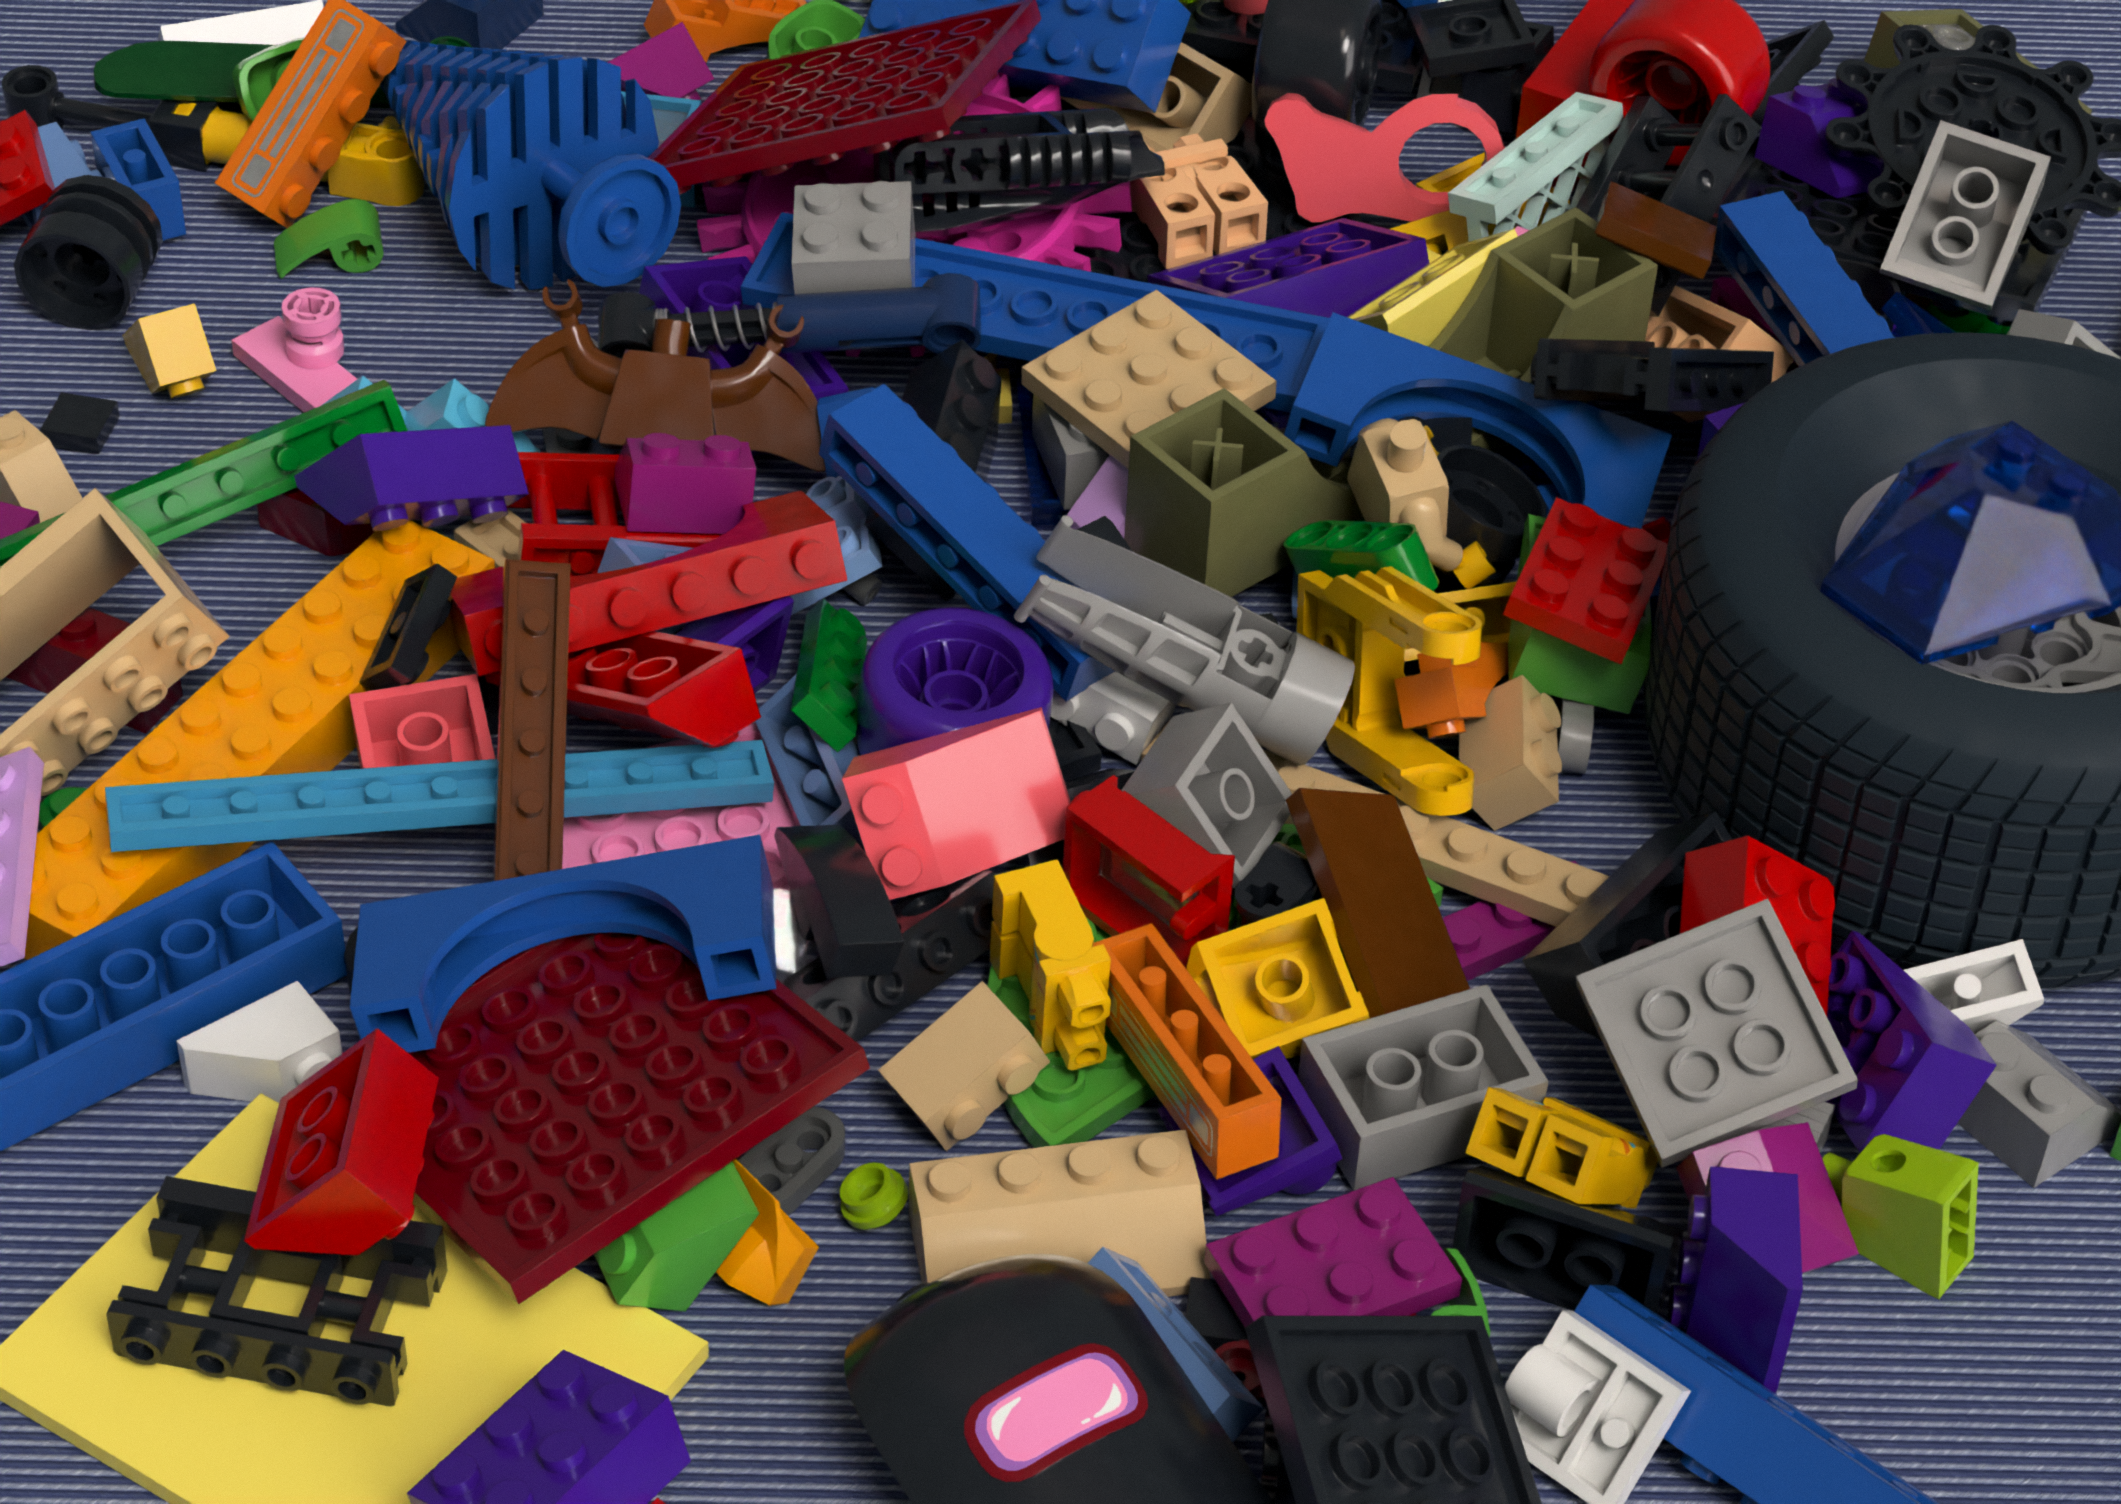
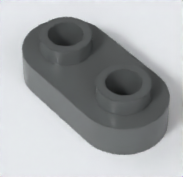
M814 1106L779 1131L755 1145L739 1162L779 1201L780 1208L787 1215H790L843 1161L845 1156L844 1124L832 1111ZM806 1149H816V1150H818V1151H816V1152H805V1151H803V1150H806Z

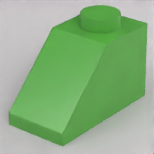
M732 1161L669 1203L666 1207L621 1235L608 1246L596 1252L594 1256L617 1304L686 1312L760 1213Z

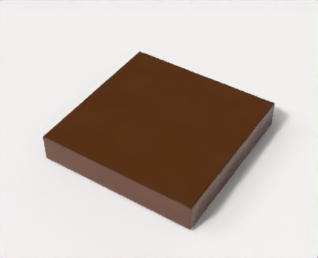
M1611 181L1602 199L1594 233L1600 238L1699 280L1704 278L1711 264L1717 226Z

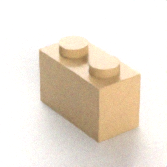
M1523 674L1493 688L1485 702L1487 716L1464 721L1466 732L1459 734V761L1474 772L1472 808L1494 831L1559 802L1558 773L1562 771V761L1558 753L1557 728L1561 726V716L1553 699L1546 693L1540 694Z
M982 981L878 1071L901 1101L947 1152L959 1140L966 1139L975 1134L984 1124L986 1117L1008 1099V1094L1014 1095L1026 1090L1035 1081L1038 1073L1050 1063V1060L1026 1027Z

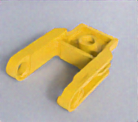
M1392 566L1383 567L1376 574L1368 570L1361 571L1355 578L1347 574L1332 578L1321 570L1298 574L1296 632L1351 659L1355 665L1353 680L1345 702L1325 738L1330 752L1421 813L1451 816L1470 810L1473 806L1474 772L1471 768L1411 729H1403L1399 718L1400 709L1394 679L1405 677V649L1414 648L1431 657L1451 659L1452 665L1466 664L1477 660L1480 657L1481 620Z

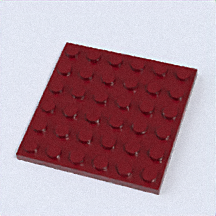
M1024 0L787 54L775 59H765L740 65L648 158L665 166L677 182L679 195L690 190L693 184L709 181L710 187L717 188L738 181L742 178V174L760 170L761 176H773L789 170L794 166V162L811 159L813 165H824L842 158L846 154L845 151L864 148L866 154H874L894 147L900 139L916 136L918 142H930L942 138L951 132L950 127L954 122L967 113L966 108L970 103L983 94L982 89L986 84L998 76L997 71L1001 66L1013 58V52L1017 47L1028 40L1027 35L1042 19L1036 0Z
M607 932L575 935L553 940L508 958L478 978L456 1000L447 1013L437 1037L436 1048L409 1053L439 1078L432 1108L435 1115L428 1128L422 1155L425 1158V1163L418 1175L413 1203L436 1225L443 1226V1232L515 1302L520 1304L657 1211L666 1207L688 1190L724 1168L755 1145L782 1129L822 1100L840 1090L843 1086L869 1070L870 1066L864 1048L777 979V989L708 1001L701 973L695 964L681 951L656 939L628 933Z

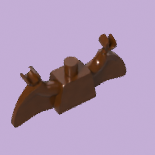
M567 279L572 296L564 305L553 304L547 286H545L542 292L543 301L550 316L560 322L562 330L554 332L534 344L512 366L495 394L485 421V426L510 425L512 433L555 428L575 432L594 440H598L600 436V445L603 448L622 450L626 438H643L651 433H666L677 437L679 440H705L713 435H726L736 438L740 442H748L751 452L772 454L817 472H826L824 459L818 454L822 442L817 411L818 401L804 378L792 365L779 356L782 348L794 346L799 341L804 326V317L801 316L794 330L790 332L780 330L775 323L783 311V304L776 306L769 315L766 326L767 340L763 346L757 344L750 356L741 365L712 369L710 359L687 356L691 323L680 320L655 319L651 352L625 350L623 358L603 352L593 343L587 325L579 324L577 317L581 314L583 305L575 284Z

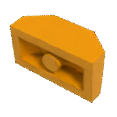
M735 1159L733 1163L760 1214L717 1269L716 1273L729 1286L768 1305L789 1303L819 1246L780 1208L779 1201Z

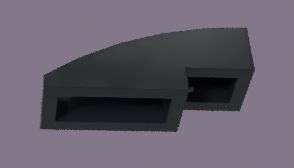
M841 825L777 827L774 837L804 941H816L826 978L891 975L904 944V939L884 886L868 856L854 837Z

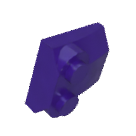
M1279 1046L1253 1059L1282 1098L1279 1157L1216 1180L1190 1143L1200 1180L1201 1193L1216 1216L1257 1201L1280 1190L1291 1194L1314 1192L1329 1182L1334 1175L1337 1162L1343 1159L1336 1141ZM1164 1106L1157 1109L1167 1131L1181 1130Z

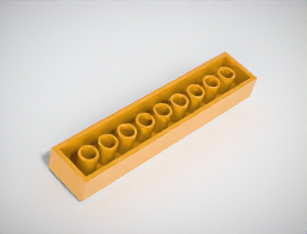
M412 520L398 528L373 533L37 833L24 959L29 960L240 857L256 842L111 852L105 787L333 770L356 748L349 694L371 691L359 683L405 579L437 563L458 578L494 569L495 560ZM450 613L442 626L432 634L425 649L429 654L428 663L422 674L412 684L426 682L461 649L455 638Z

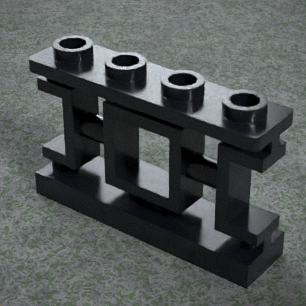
M1540 338L1538 350L1531 362V379L1535 385L1534 398L1539 400H1645V410L1667 412L1719 411L1747 402L1758 391L1771 384L1774 352L1739 349L1655 347L1654 342Z
M166 1176L156 1197L160 1216L158 1219H152L148 1231L153 1256L172 1260L158 1291L122 1285L118 1294V1300L111 1302L106 1316L114 1352L119 1356L127 1357L136 1363L144 1365L160 1363L197 1370L213 1378L229 1376L267 1383L283 1391L299 1389L331 1395L352 1404L373 1403L394 1406L399 1394L398 1376L404 1375L408 1364L405 1339L401 1336L382 1332L395 1300L430 1307L434 1292H440L448 1271L443 1226L410 1220L405 1229L396 1237L389 1240L382 1238L359 1255L254 1249L244 1241L256 1192ZM206 1250L234 1255L227 1272L200 1267L206 1255ZM256 1275L311 1285L299 1317L244 1308L243 1305ZM343 1275L373 1281L368 1296L361 1297L340 1293L339 1289L344 1279ZM194 1295L215 1299L210 1309L209 1317L181 1312L187 1296ZM327 1320L356 1325L350 1338V1343L320 1338Z

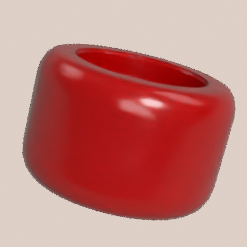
M1635 0L1603 36L1593 53L1588 73L1589 95L1621 102L1623 105V118L1627 115L1636 96H1652L1680 123H1703L1718 94H1727L1752 117L1761 105L1769 86L1770 56L1767 43L1759 26L1751 15L1734 0ZM1619 127L1610 133L1612 138L1616 135ZM1676 146L1665 166L1679 167L1690 146Z

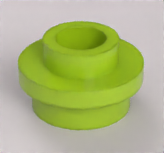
M872 1162L861 1165L851 1171L841 1184V1212L848 1223L857 1229L867 1230L884 1226L893 1221L905 1206L909 1193L907 1183L899 1172L888 1168L882 1163Z

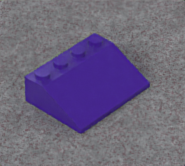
M1341 218L1147 275L1148 283L1327 318L1331 317L1332 312L1348 317L1428 265L1429 259L1425 238Z

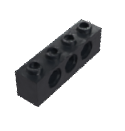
M984 870L946 886L909 895L892 906L904 939V944L891 975L826 978L819 956L781 983L854 1041L858 1042L990 949L991 924L994 921L992 917L994 871Z

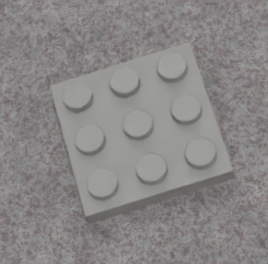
M1769 899L1576 976V986L1661 1168L1685 1159L1693 1151L1744 1135L1857 1088L1858 1079Z

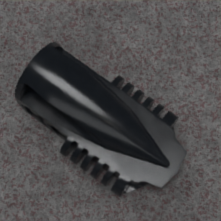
M1109 108L961 116L950 127L951 132L942 138L930 142H918L916 136L909 137L899 142L892 152L885 150L874 153V182L911 181L915 238L950 236L1054 212L1123 182L1165 175L1162 157L1149 150L1144 142L1142 133L1139 130L1130 131L1124 119L1116 111ZM960 131V134H954V132ZM923 193H925V201H924V203H923Z

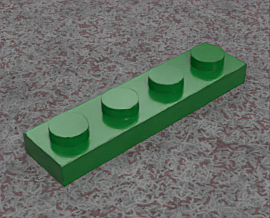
M823 598L806 614L791 711L836 752H839L856 736L859 681L863 660L866 655L867 638L865 637L866 631L863 625L851 612L844 608L836 610Z

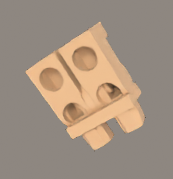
M1198 133L1182 136L1173 144V149L1155 152L1153 148L1147 145L1150 151L1162 157L1165 175L1130 181L1132 211L1136 212L1142 223L1147 224L1158 242V257L1165 269L1213 256V250L1218 255L1266 241L1268 201L1232 156H1228V147L1222 138L1205 142Z

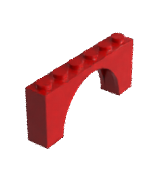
M800 490L742 505L744 517L740 523L720 537L691 550L629 568L570 576L568 653L847 581L835 520ZM503 566L458 577L448 597V600L452 603L450 617L456 641L478 676L500 671Z

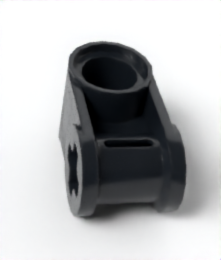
M1274 842L1269 846L1259 863L1238 883L1234 891V906L1238 910V918L1229 931L1322 899L1306 854L1281 842Z

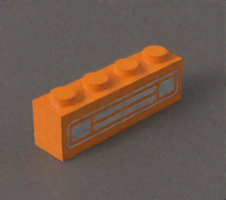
M328 0L218 176L215 184L282 226L288 228L293 225L297 217L301 216L308 208L311 195L325 172L338 160L341 147L353 127L366 115L370 106V100L381 82L397 65L400 52L407 41L382 22L347 1Z
M1150 923L1094 942L1093 947L1104 944L1111 958L1108 987L1111 1006L1110 1016L1106 1018V1025L1181 1130L1186 1129L1189 1142L1217 1180L1278 1158L1282 1098L1155 926Z

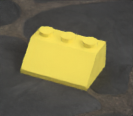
M1515 229L1457 245L1349 315L1348 318L1429 347L1454 317L1482 272L1491 250L1518 237Z

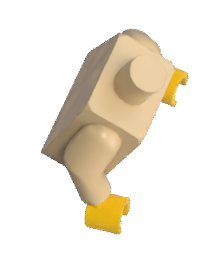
M1386 418L1366 425L1358 434V442L1347 476V481L1365 521L1414 524L1431 564L1443 571L1453 570L1461 584L1467 589L1476 586L1495 573V568L1488 562L1486 552L1477 541L1462 549L1459 543L1446 537L1449 486L1437 458L1440 453L1435 450L1430 440L1434 437L1431 429L1426 425L1422 426V423L1415 419L1398 422L1395 419Z

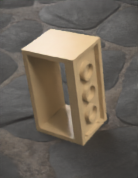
M96 488L0 567V681L139 564L143 566L166 595L0 734V757L31 747L44 762L41 796L51 794L60 788L72 769L90 754L106 749L116 739L118 731L140 712L148 711L157 706L165 698L169 687L188 671L198 669L208 663L215 655L217 647L230 637L145 532Z

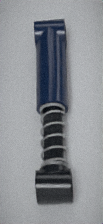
M957 273L936 275L928 279L923 287L778 295L777 302L773 303L772 308L762 309L761 304L758 302L755 309L738 310L737 305L734 304L730 311H714L710 305L708 312L690 313L689 308L686 307L684 313L672 314L667 308L664 310L662 308L658 309L655 302L647 296L634 292L612 294L604 298L599 306L598 349L619 358H623L625 350L652 351L655 319H673L691 323L688 347L695 346L702 353L707 346L719 345L723 351H727L731 344H743L746 349L750 350L755 343L766 342V326L769 315L776 306L781 304L784 305L783 311L775 323L780 330L785 332L794 330L801 316L804 317V326L799 341L794 346L782 348V354L925 346L933 353L939 354L960 340H964L975 350L981 340L980 287L971 277Z

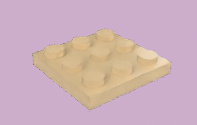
M1157 289L1022 366V385L1127 469L1129 468L1130 436L1223 388L1232 393L1253 411L1276 399L1277 381Z

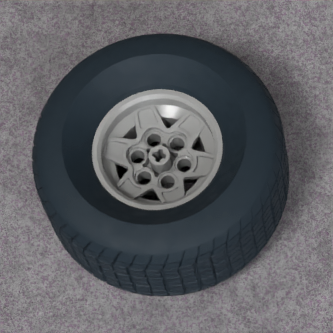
M1992 333L1920 334L1888 338L1852 346L1802 365L1758 391L1738 408L1711 438L1688 475L1678 498L1672 520L1651 633L1649 669L1644 679L1643 696L1646 727L1655 765L1669 798L1683 822L1716 811L1732 840L1750 836L1829 879L1832 886H1834L1835 898L1831 947L1839 950L1853 930L1862 934L1902 970L2023 939L2040 988L2089 984L2121 976V359L2059 342Z

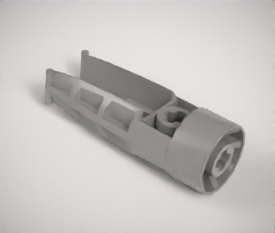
M1067 515L1062 516L1037 553L1036 558L1039 562L1044 563L1078 587L1049 578L1047 575H1041L1015 612V620L1023 623L1027 617H1030L1075 648L1179 706L1197 711L1232 702L1261 747L1298 766L1305 765L1321 746L1337 719L1353 680L1354 662L1298 632H1291L1239 605L1238 601L1191 577L1119 545L1070 528L1073 524L1072 518Z

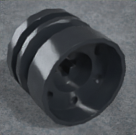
M92 175L66 179L52 191L47 204L40 212L37 223L32 226L19 248L14 262L17 284L29 303L46 317L67 327L85 330L111 327L125 316L138 292L141 281L145 279L150 266L158 255L163 242L160 221L147 201L132 188L115 180Z
M1456 444L1443 448L1437 458L1449 486L1446 537L1459 543L1462 549L1477 541L1486 552V559L1495 568V573L1472 588L1502 584L1516 564V559L1520 558L1524 524L1528 514L1547 518L1546 503L1532 480L1519 467L1503 456L1474 445ZM1432 565L1439 580L1438 587L1434 590L1435 593L1467 589L1461 584L1453 570L1447 572Z

